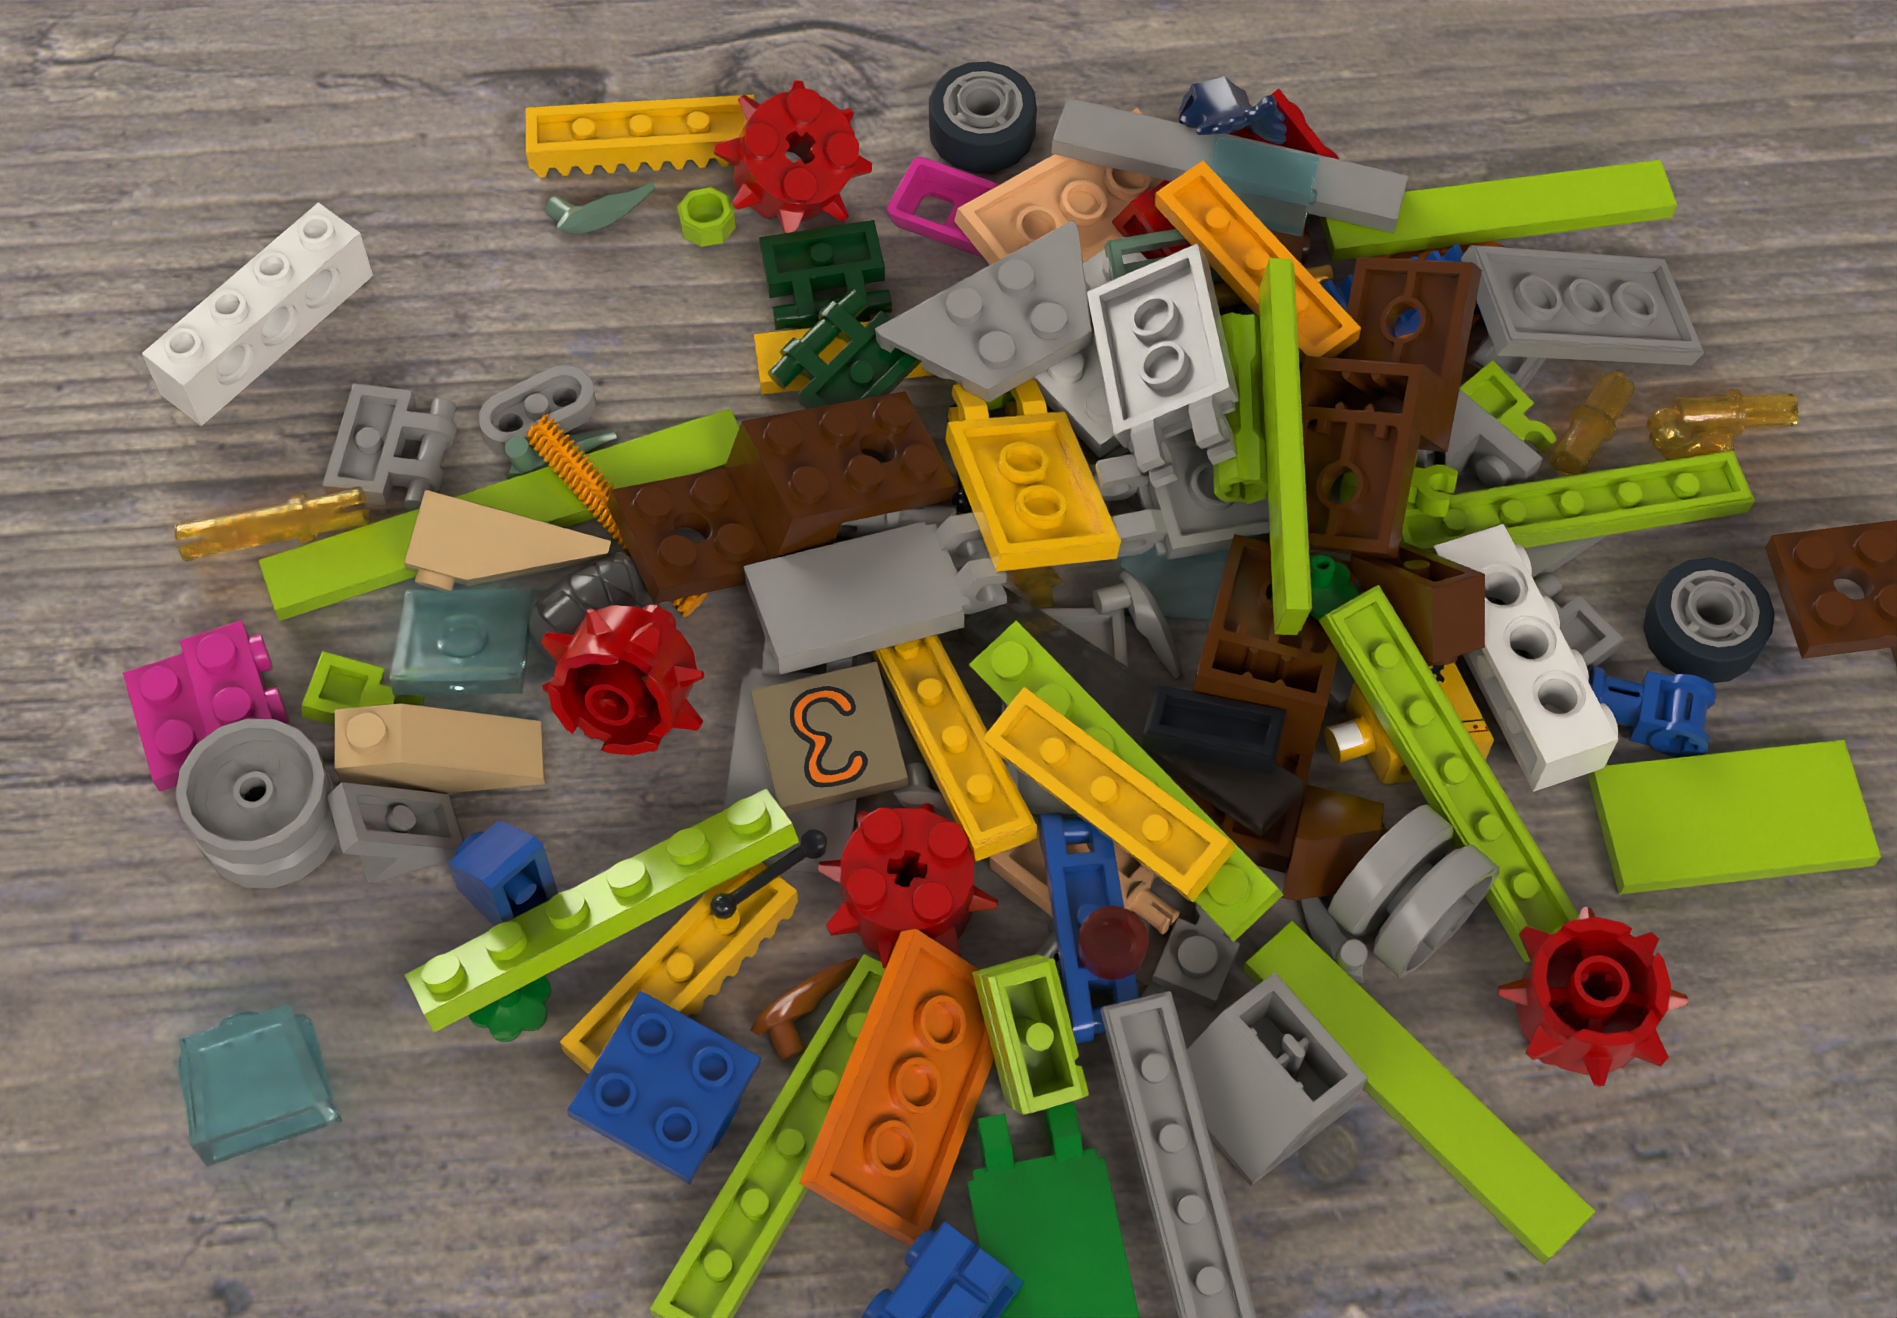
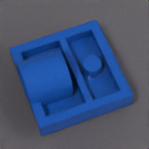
M640 990L568 1107V1116L690 1185L708 1153H712L728 1129L739 1107L743 1093L760 1066L761 1057Z

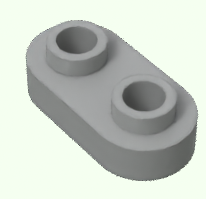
M560 365L494 395L483 404L479 412V425L485 444L492 451L501 455H507L505 453L507 441L515 436H521L526 439L530 427L538 423L541 417L546 414H550L548 420L554 418V424H560L558 429H564V433L584 424L590 419L596 408L593 382L590 376L582 369L570 365ZM563 401H574L565 407L558 406ZM510 427H520V429L513 432H504Z

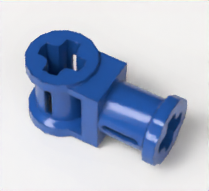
M1593 666L1588 682L1599 703H1604L1610 708L1617 724L1631 727L1629 741L1652 746L1658 752L1676 758L1704 755L1708 751L1710 737L1704 731L1707 709L1715 704L1716 688L1712 683L1695 675L1673 674L1668 676L1647 671L1641 683L1607 676L1603 668Z

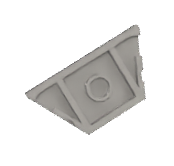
M1072 220L875 328L877 343L882 349L890 353L894 348H897L921 360L924 370L942 379L957 381L965 391L987 402L996 399L1092 345V328L1078 226Z

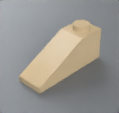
M425 490L404 564L407 570L417 572L415 583L440 591L452 592L454 583L472 586L587 564L592 560L607 557L611 541Z
M408 704L335 709V771L340 782L444 794L545 784L542 722L537 720Z

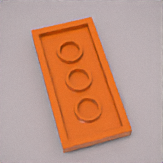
M917 929L900 932L799 1184L907 1246H912L922 1233L931 1228L994 1061L972 972L980 969Z

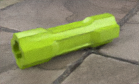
M1231 312L1222 315L1221 321L1239 396V401L1234 403L1235 411L1225 414L1233 432L1237 456L1213 465L1214 494L1224 502L1250 504L1266 499V492L1268 491L1260 318L1255 314L1241 315Z

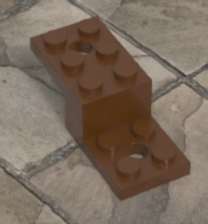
M1357 257L1347 313L1361 327L1359 340L1339 353L1338 358L1305 356L1300 379L1309 550L1397 559L1417 450L1448 452L1482 272L1475 263ZM1419 309L1421 321L1416 331L1405 338H1397L1395 335V323L1398 317L1407 310ZM1354 472L1357 477V488L1354 495L1343 503H1334L1331 491L1335 480L1344 473Z
M906 391L742 421L725 468L612 489L607 506L653 603L657 604L745 585L744 566L831 545L834 543L841 524L845 522L950 501L957 488V484ZM871 449L877 451L888 462L880 463L877 459L864 455L861 450ZM683 527L694 529L705 540L702 542H692L689 538L678 535L675 529Z
M1897 520L1772 535L1765 550L1801 658L1891 648L1897 666ZM1848 579L1855 582L1861 587L1864 598L1850 599L1845 594L1838 592L1834 585V580Z
M1234 534L1199 662L1193 692L1287 710L1274 772L1271 775L1177 756L1171 779L1257 866L1286 873L1312 757L1326 711L1339 653L1319 620L1312 617L1310 613L1297 635L1274 634L1273 604L1268 600L1273 598L1270 542ZM1309 552V555H1313V556L1320 555V554H1315V553ZM1332 558L1335 562L1346 566L1350 572L1349 582L1354 585L1356 576L1351 568V562ZM1228 789L1238 790L1246 794L1251 802L1240 806L1232 805L1225 802L1220 797L1219 792Z

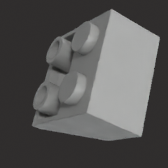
M1276 972L1225 1009L1187 1049L1209 1137L1250 1186L1254 1185L1355 1106L1368 1078Z

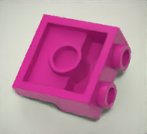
M242 620L179 640L182 654L123 672L152 781L159 792L177 786L180 768L194 746L219 727L247 718L276 719L285 724L289 723L288 714L278 687L275 686L267 689L262 673L273 670L261 633L249 636Z

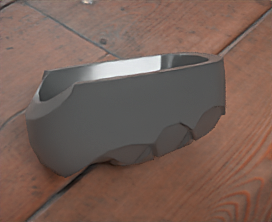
M621 551L598 560L590 561L581 569L562 577L544 592L530 612L528 619L529 635L536 649L549 661L557 664L541 643L546 632L573 635L578 625L584 620L586 610L591 608L598 610L611 605L642 609L647 605H657L660 607V603H653L633 559Z

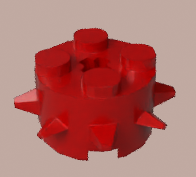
M797 80L793 81L789 92H781L761 102V104L746 95H742L738 102L747 122L737 138L714 145V154L734 165L733 181L739 191L732 202L734 208L739 210L750 206L764 218L770 220L772 217L778 218L783 233L796 232L800 223L807 222L825 212L842 222L848 219L849 215L840 192L851 178L872 172V162L859 155V142L850 125V121L854 116L853 111L850 108L838 109L826 98L819 96L813 89H806L803 81ZM786 152H791L800 158L793 163L785 154Z
M611 605L598 610L591 608L586 610L584 620L578 625L573 635L546 632L542 638L541 643L557 663L551 681L542 685L543 691L548 693L552 711L564 728L571 734H574L576 728L579 727L584 731L585 736L604 741L601 751L609 754L631 756L648 751L654 752L658 750L662 738L672 728L698 731L701 727L703 720L687 698L693 684L704 679V672L697 670L694 651L682 633L676 629L674 616L657 605H647L642 609Z
M924 803L921 808L890 809L880 807L870 814L866 811L857 814L858 828L852 833L842 852L841 859L821 861L818 864L817 871L841 885L842 905L826 924V928L831 936L857 933L862 938V944L869 951L880 955V962H882V967L885 969L900 932L911 929L919 930L961 957L958 939L962 936L972 916V912L996 909L998 899L973 885L974 863L976 861L968 845V837L960 825L935 814L934 807L930 803ZM911 882L910 887H902L898 884Z
M1589 907L1581 908L1577 920L1567 922L1560 931L1553 935L1529 926L1521 930L1518 935L1531 963L1522 979L1498 986V995L1516 1002L1520 1026L1523 1034L1528 1039V1048L1525 1053L1532 1060L1539 1059L1544 1064L1556 1065L1564 1070L1590 1075L1593 1085L1597 1087L1605 1085L1609 1072L1625 1067L1635 1057L1661 1067L1669 1059V1056L1656 1031V1027L1667 1011L1688 1005V997L1671 989V981L1663 957L1659 952L1655 956L1653 955L1659 938L1652 932L1634 937L1629 934L1633 928L1622 922L1595 917L1592 908Z

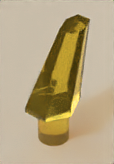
M1051 566L1011 570L1015 578V585L1022 593H1028L1030 608H1055L1052 588L1061 583L1062 578Z

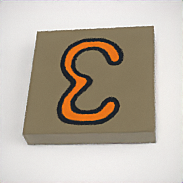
M877 661L751 690L776 800L786 815L908 787V775Z

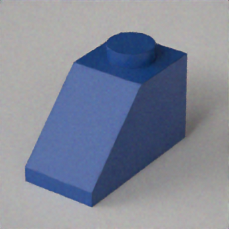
M498 820L485 832L478 831L467 837L457 848L454 858L448 862L458 890L493 926L507 922L558 894L543 844L534 835L501 820Z

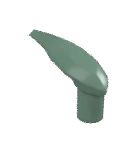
M651 181L636 189L609 194L580 206H574L563 197L555 195L546 203L545 212L558 222L557 229L570 234L594 232L609 226L629 213L655 190V185Z
M613 429L571 434L569 437V441L574 440L573 445H579L578 451H584V454L601 444L617 439ZM515 436L509 439L505 445V453L512 462L507 479L549 467L550 462H545L543 460L544 457L539 456L540 451H535L534 447H531L524 437Z

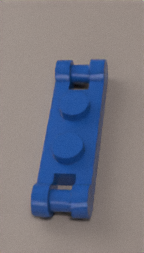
M1059 812L1039 814V842L1045 862L1066 1006L1076 1044L1093 1042L1094 1035L1106 1034L1100 1009L1105 1006L1092 1007L1089 991L1112 989L1114 1004L1139 999L1114 844L1112 840L1108 837L1106 838L1090 823L1085 822L1080 817L1062 819ZM1087 843L1090 850L1087 853L1068 854L1066 845Z

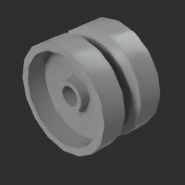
M249 718L219 727L194 746L180 768L175 796L181 819L189 833L195 838L196 844L204 858L221 877L245 888L272 889L301 880L325 862L339 839L327 795L335 789V786L326 771L318 749L297 728L276 719Z
M1427 804L1417 807L1404 816L1368 851L1345 879L1328 908L1329 916L1354 938L1373 933L1381 927L1374 943V956L1399 979L1410 975L1461 928L1499 875V866L1475 845L1455 849L1446 856L1452 844L1453 826Z

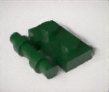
M874 220L759 237L760 253L769 298L793 295L794 304L772 307L775 330L799 327V329L812 328L819 321L818 312L830 301L837 303L843 297L814 300L812 292L840 287H845L846 293L850 289L856 290L868 304L855 318L859 322L870 321V316L877 315L880 311L884 313L892 312L889 289L866 292L865 288L866 283L885 281V265Z
M850 289L837 303L830 301L818 312L819 321L800 340L792 338L780 350L782 358L768 371V375L783 389L799 374L808 378L810 382L798 393V402L806 409L890 394L922 361L897 348H894L891 353L882 349L877 343L875 328L891 319L884 312L880 311L864 327L855 318L868 304L856 290ZM836 337L843 339L847 345L826 364L818 355Z

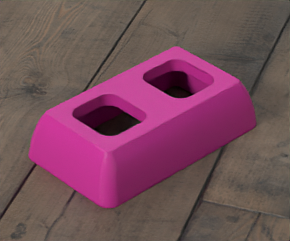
M916 157L912 160L887 205V212L891 221L899 228L984 258L954 222L959 207L1000 184L924 157ZM933 196L953 204L954 207L944 225L914 215L923 198Z

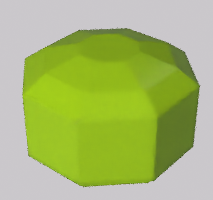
M713 187L689 191L677 206L683 238L700 247L724 243L736 228L730 196Z

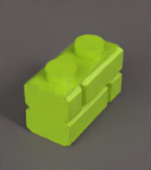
M1036 954L972 972L1006 1106L1024 1115L1088 1096L1089 1092L1082 1066L1075 1064L1079 1053L1055 959Z

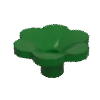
M1309 555L1312 598L1310 614L1319 620L1331 611L1358 597V591L1349 582L1350 572L1345 565L1335 562L1326 555Z
M542 976L469 1014V1018L475 1026L489 1028L493 1038L500 1042L515 1040L522 1030L528 1032L539 1030L545 1024L548 1016L544 1003L551 996L550 982L546 976Z

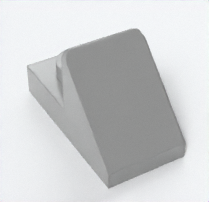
M1459 389L1448 452L1438 451L1437 465L1452 467L1458 471V475L1470 467L1476 472L1480 481L1488 488L1533 482L1543 457Z
M341 782L327 795L343 854L359 855L365 879L368 883H378L453 859L457 848L463 842L449 794Z

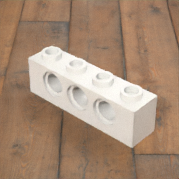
M320 203L313 206L142 353L160 395L200 426H203L373 276L360 232Z
M1504 524L1435 545L1432 553L1485 574V648L1465 653L1463 656L1532 791L1534 792L1603 769L1619 740L1616 719L1610 708L1604 703L1600 704L1588 682V669L1582 655L1575 649L1571 650L1560 630L1559 615L1554 603L1549 597H1542L1531 576V563L1525 549L1520 544H1514ZM1486 597H1494L1500 599L1506 605L1494 604L1490 602ZM1513 650H1524L1530 653L1535 659L1523 658L1517 655ZM1541 703L1553 704L1559 707L1564 714L1552 713L1546 710Z

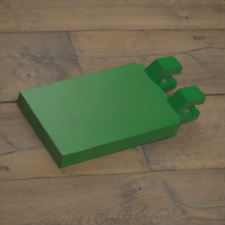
M1074 1101L1046 1109L1047 1116L1044 1117L1051 1156L1014 1162L1005 1114L978 1118L976 1133L983 1168L972 1170L973 1180L967 1181L966 1188L977 1246L1024 1281L999 1318H1140L1105 1156L1098 1158L1096 1148L1083 1150Z

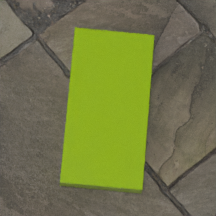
M1845 740L1606 765L1603 769L1591 772L1588 775L1619 895L1872 867L1881 858Z

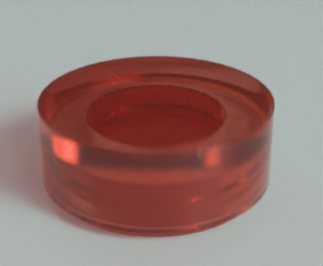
M1117 906L1099 908L1089 914L1082 923L1077 941L1078 956L1084 967L1097 977L1107 980L1127 978L1134 974L1143 964L1149 944L1148 932L1143 921L1128 909Z

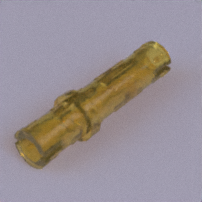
M361 486L309 498L306 493L291 495L288 503L190 522H177L175 524V540L196 536L203 538L200 542L177 547L181 558L185 562H189L196 558L298 538L301 543L310 542L317 539L318 533L355 526H368L370 524L369 508L350 512H343L342 510L345 506L368 502Z

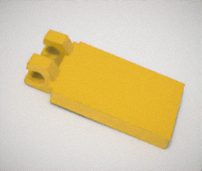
M1031 378L1010 390L1011 395L1015 398V402H1006L1005 413L1007 417L989 418L985 400L965 391L961 384L953 385L952 397L958 407H949L947 416L949 422L945 441L996 572L1117 559L1121 539L1065 411L1047 412L1045 399L1035 379Z

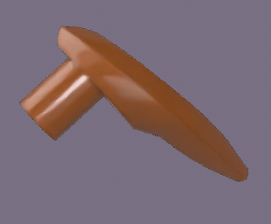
M855 957L834 964L807 978L759 1013L750 1031L757 1035L768 1033L782 1063L800 1056L806 1049L793 1021L813 1012L824 997L851 976L859 959Z

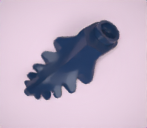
M1225 76L1192 84L1189 91L1183 97L1178 111L1179 123L1190 128H1196L1195 132L1198 135L1232 133L1245 127L1256 136L1278 145H1282L1287 140L1285 135H1283L1287 132V128L1283 123H1280L1284 121L1285 117L1277 110L1275 98L1271 95L1265 96L1253 107L1249 103L1246 91L1236 86Z

